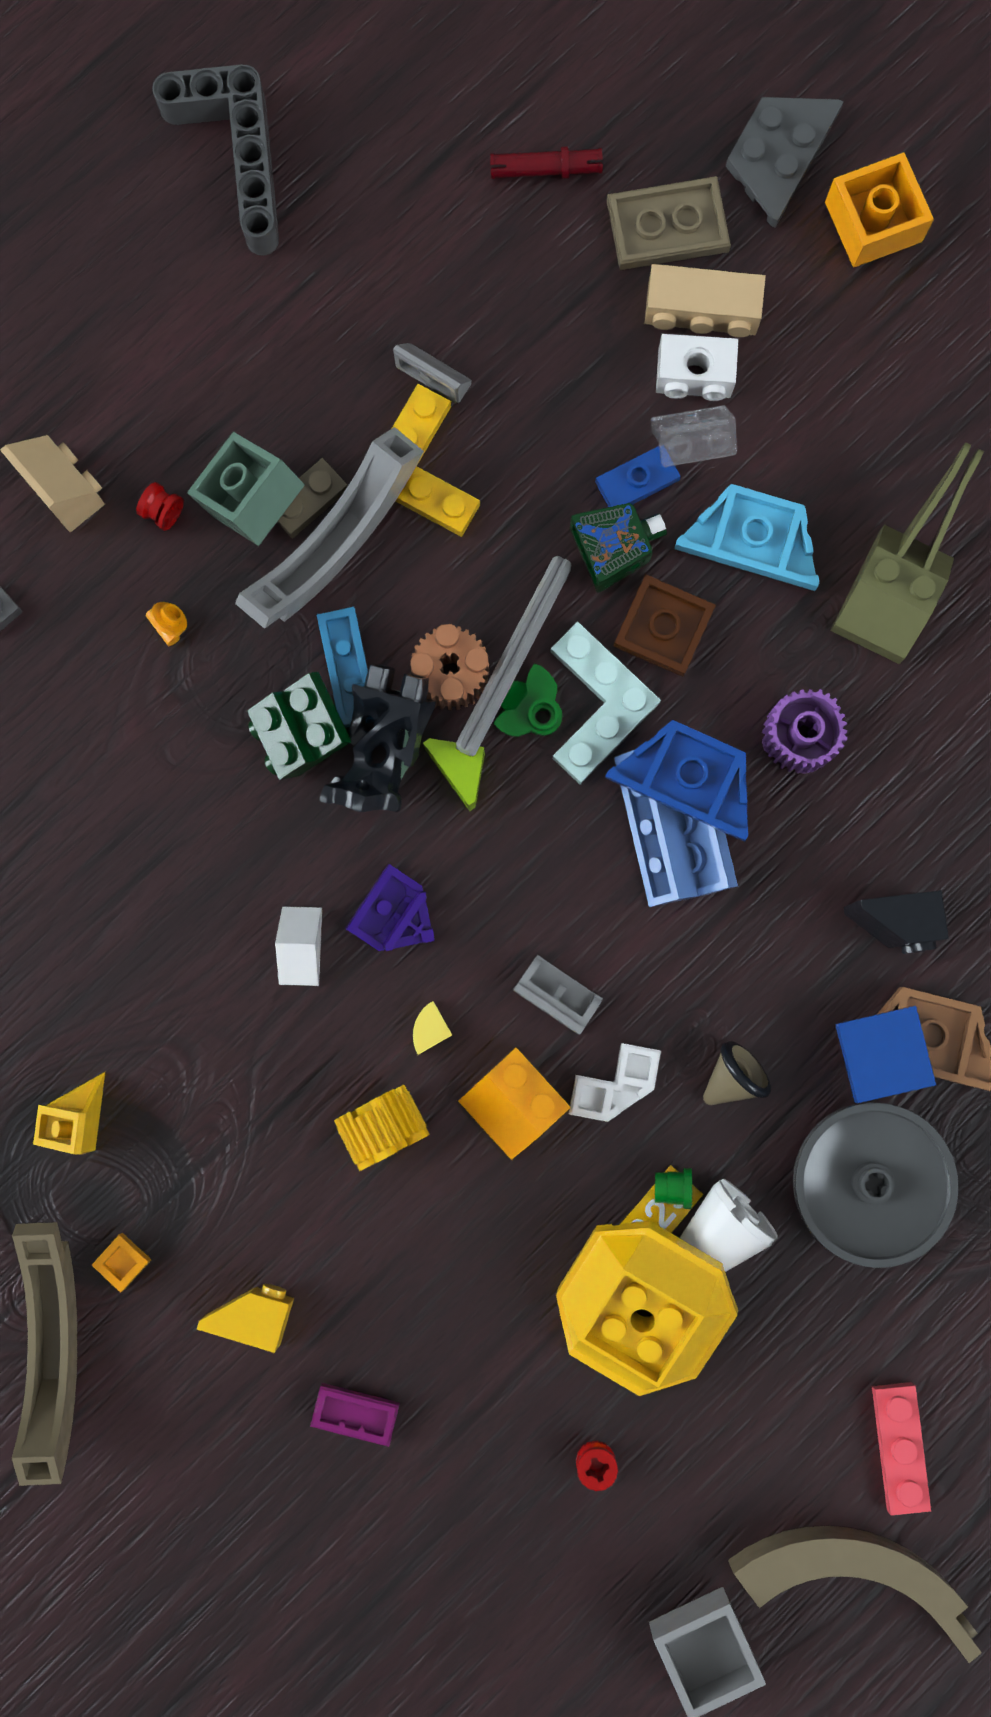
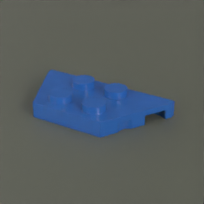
M672 720L649 741H645L636 748L625 760L608 770L605 776L608 780L745 842L748 837L746 753L677 721Z

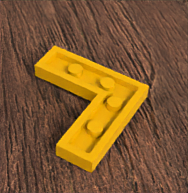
M417 384L392 428L398 429L424 451L423 456L450 410L451 401ZM417 466L395 501L460 537L465 533L480 506L479 499Z

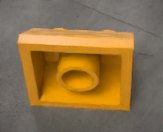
M516 1047L458 1100L511 1160L539 1138L571 1108Z

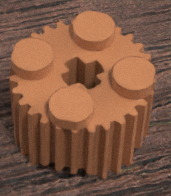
M452 624L440 625L437 630L433 629V634L426 633L425 640L420 638V646L415 645V653L411 655V673L429 678L427 699L436 701L435 708L440 706V709H443L447 706L448 710H452V707L455 706L459 710L460 705H464L466 708L469 703L475 704V698H480L481 692H483L486 686L485 683H488L489 658L486 648L482 647V641H476L475 634L470 636L468 629L462 632L459 626L456 628ZM451 663L457 664L458 672L456 674H453L451 671L448 675L444 674L443 666Z

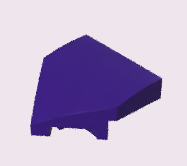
M390 864L386 866L345 928L378 951H390L395 948L435 941L426 903V892L423 891L422 885Z

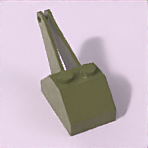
M966 442L904 534L887 525L881 528L830 631L897 664H900L906 658L931 617L949 580L954 558L938 551L963 492L982 458L983 450L979 448L976 450L964 470L930 546L916 540L915 537L948 489L971 447V444Z

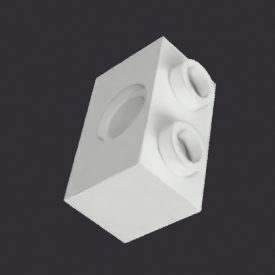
M662 334L658 350L656 393H662L669 398L676 399L684 398L687 395L702 396L709 401L731 398L736 384L738 339ZM692 365L700 366L705 373L694 374L688 367Z

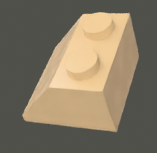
M46 435L7 444L0 449L69 532H72L105 505L97 494L102 487L88 470L80 474L74 466L79 460L64 442L57 446Z

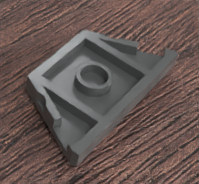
M761 98L729 155L726 167L733 177L743 184L745 193L751 201L755 202L757 200L768 215L767 222L770 226L776 228L841 111L843 101L839 99Z

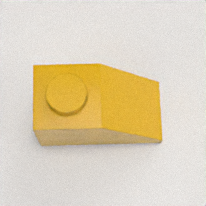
M263 1284L262 1288L255 1287L206 1314L199 1321L197 1330L275 1353L281 1344L294 1298L286 1296L284 1288L272 1284Z

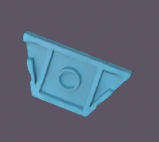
M730 484L718 497V500L698 517L697 521L684 535L682 534L677 539L674 547L678 551L815 591L819 585V576L815 573L812 558L814 552L812 540L807 532L808 519L805 505L738 485Z

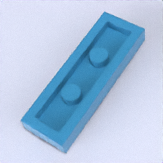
M354 607L317 614L335 706L345 728L350 727L354 710L352 686L353 684L365 683L368 673ZM369 715L366 723L374 722V719Z

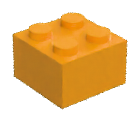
M905 152L834 178L825 200V204L853 268L921 243L934 220Z

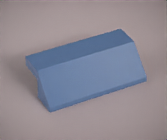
M634 750L614 757L616 766L630 756ZM621 785L649 907L700 897L738 886L724 832Z

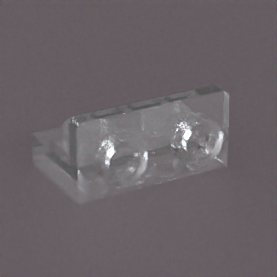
M725 405L651 418L652 433L659 442L660 460L664 467L737 454L735 417Z

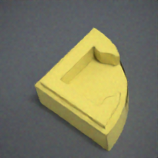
M434 1001L423 1008L414 1024L413 1042L418 1055L452 1036Z

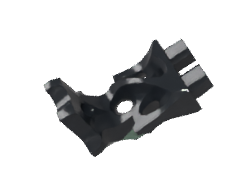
M372 664L369 667L365 683L353 684L354 710L348 735L352 741L350 744L354 745V764L345 776H335L330 784L324 786L320 796L321 802L343 805L357 812L373 810L400 811L402 805L401 795L398 793L400 782L407 769L414 765L419 756L421 738L436 704V701L427 699L429 678L411 673L404 674L401 690L399 691L392 689L395 669L382 664ZM369 715L374 719V728L370 732L366 730L365 725ZM379 745L385 747L387 752L386 758L381 763H375L372 760L373 750Z

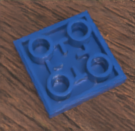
M916 1006L835 1024L855 1103H862L936 1085Z

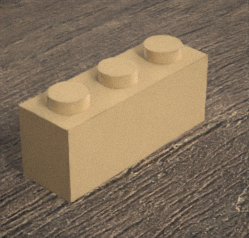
M652 264L644 324L653 325L661 330H669L674 327L688 328L700 334L717 331L727 332L733 337L756 335L762 318L766 275Z

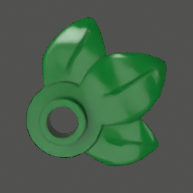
M534 664L528 673L526 683L513 681L501 704L505 711L494 722V725L501 732L512 737H520L530 732L546 736L554 733L560 727L562 710L555 701L557 684L551 674L542 666ZM540 711H546L550 715V720L547 723H540L536 720V714Z

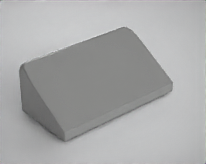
M399 344L393 349L395 365L398 369L454 403L459 404L471 386V379L413 344Z

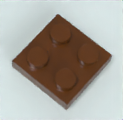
M645 574L613 647L684 677L716 605Z

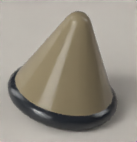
M726 1041L721 1047L720 1056L703 1094V1101L707 1105H717L757 1097H768L771 1093V1084L761 1064L740 1044Z

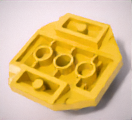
M651 1221L630 1222L615 1226L612 1224L597 1225L559 1285L556 1293L569 1355L638 1396L696 1379L729 1330L738 1313V1307L734 1296H732L723 1264ZM641 1309L647 1310L652 1316L644 1317L636 1311Z

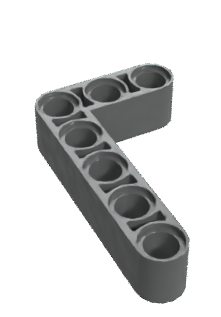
M241 64L166 72L159 75L153 82L152 91L161 116L166 122L173 125L230 119L240 225L247 246L252 253L263 256L271 254L279 244V232L266 100L259 73L254 67ZM214 93L212 96L206 97L207 94ZM248 124H255L254 126L249 128L245 127ZM259 158L256 162L247 163L250 159ZM255 193H263L260 197L250 198ZM258 228H266L262 233H253Z

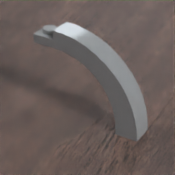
M395 427L373 440L352 481L318 527L281 564L240 592L235 604L263 628L268 627L279 618L285 622L298 612L340 572L370 537L405 487L424 451Z

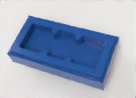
M662 444L596 477L595 483L608 507L626 503L635 504L678 482L681 476Z

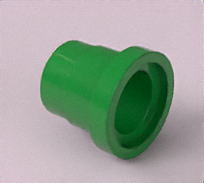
M683 1168V1172H655V1203L683 1205V1209H691L692 1168Z

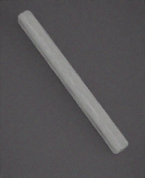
M560 556L552 558L456 742V749L468 756L476 755L571 571V563L567 559H563Z

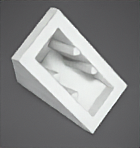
M282 907L275 941L279 985L319 986L322 908Z

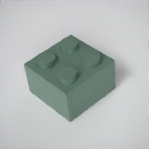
M233 432L188 490L187 494L213 518L259 546L305 484L281 459Z

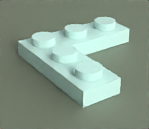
M577 621L551 648L550 652L604 704L553 755L552 759L574 780L581 784L660 704L661 700Z

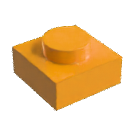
M121 1233L95 1260L92 1266L121 1293L147 1266L151 1259L124 1233Z

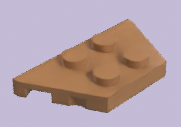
M899 987L877 1014L916 1006L934 1077L991 1092V1045L984 1033L985 1021L981 1006L906 987Z

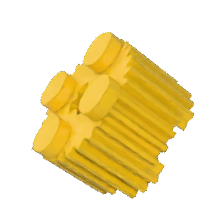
M405 1085L392 1089L360 1106L355 1111L348 1112L334 1120L337 1130L359 1171L430 1135Z

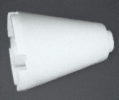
M722 1179L712 1186L680 1239L721 1262L726 1272L770 1247L778 1238V1235L761 1211L757 1214L749 1205L751 1200L735 1185L726 1179Z

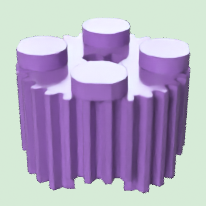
M809 689L807 693L804 690H800L798 694L794 691L789 696L786 695L778 701L767 715V719L763 724L766 727L762 730V733L765 734L762 739L764 751L768 753L769 757L775 758L773 761L775 764L780 762V768L783 769L786 766L788 767V772L795 769L798 774H806L824 767L839 754V751L844 747L843 743L847 741L845 736L847 730L843 729L847 722L842 721L845 714L839 713L841 707L837 706V699L831 700L830 693L823 695L821 689L818 692H813ZM802 725L809 728L807 734L810 737H803L798 729Z

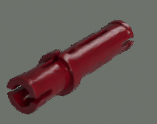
M561 147V151L490 153L491 165H506V167H491V179L562 175V179L569 178V174H603L602 162L587 163L588 160H603L602 148L569 151L568 147Z

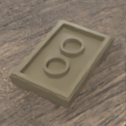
M717 176L607 194V206L620 270L730 251L731 244Z

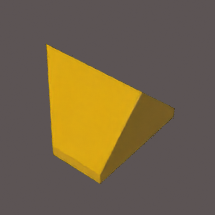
M105 1072L47 1105H38L33 1145L70 1154H84L96 1150Z

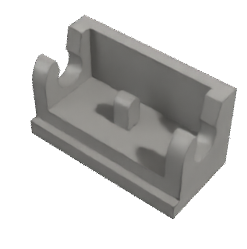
M539 955L535 957L513 990L578 1035L582 1033L603 999Z

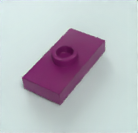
M322 1383L310 1427L389 1447L400 1403Z

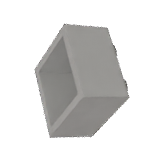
M723 1587L649 1621L653 1641L687 1717H700L766 1685L759 1665Z

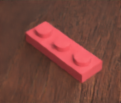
M908 1382L872 1386L887 1512L891 1516L931 1512L916 1385Z

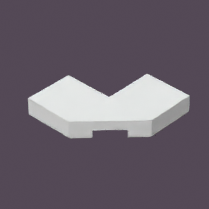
M621 1043L614 1082L575 1075L570 1102L571 1108L568 1114L606 1122L619 1115L626 1108L654 1090L661 1051Z

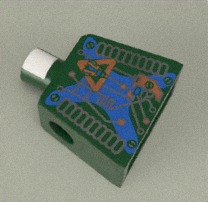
M632 503L571 516L570 530L597 593L607 589L649 563L653 553L649 542L667 535L665 523L659 513L640 520Z

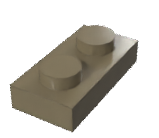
M323 458L299 477L305 486L277 521L292 539L336 502L348 487L344 480Z

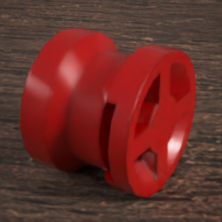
M153 482L141 495L136 513L143 519L151 518L155 521L158 528L167 531L179 518L183 509L184 499L177 494H168L165 492L164 486L158 482Z
M589 1441L582 1445L577 1452L576 1467L578 1478L585 1487L594 1491H602L612 1486L617 1478L618 1467L611 1447L604 1442Z

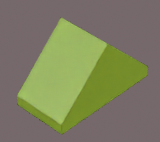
M431 738L423 742L426 752L469 811L474 809L477 803L485 756L484 747L480 746L476 755L468 756L456 749V742Z

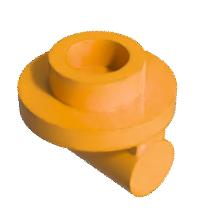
M158 602L145 615L168 646L178 642L180 635L187 627V619L182 610L172 603Z

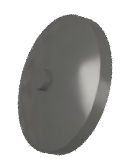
M866 1102L853 1104L834 1111L810 1131L796 1158L793 1174V1191L802 1221L823 1247L843 1260L856 1265L887 1268L899 1266L919 1258L942 1238L956 1210L958 1175L953 1156L947 1144L927 1121L899 1106Z

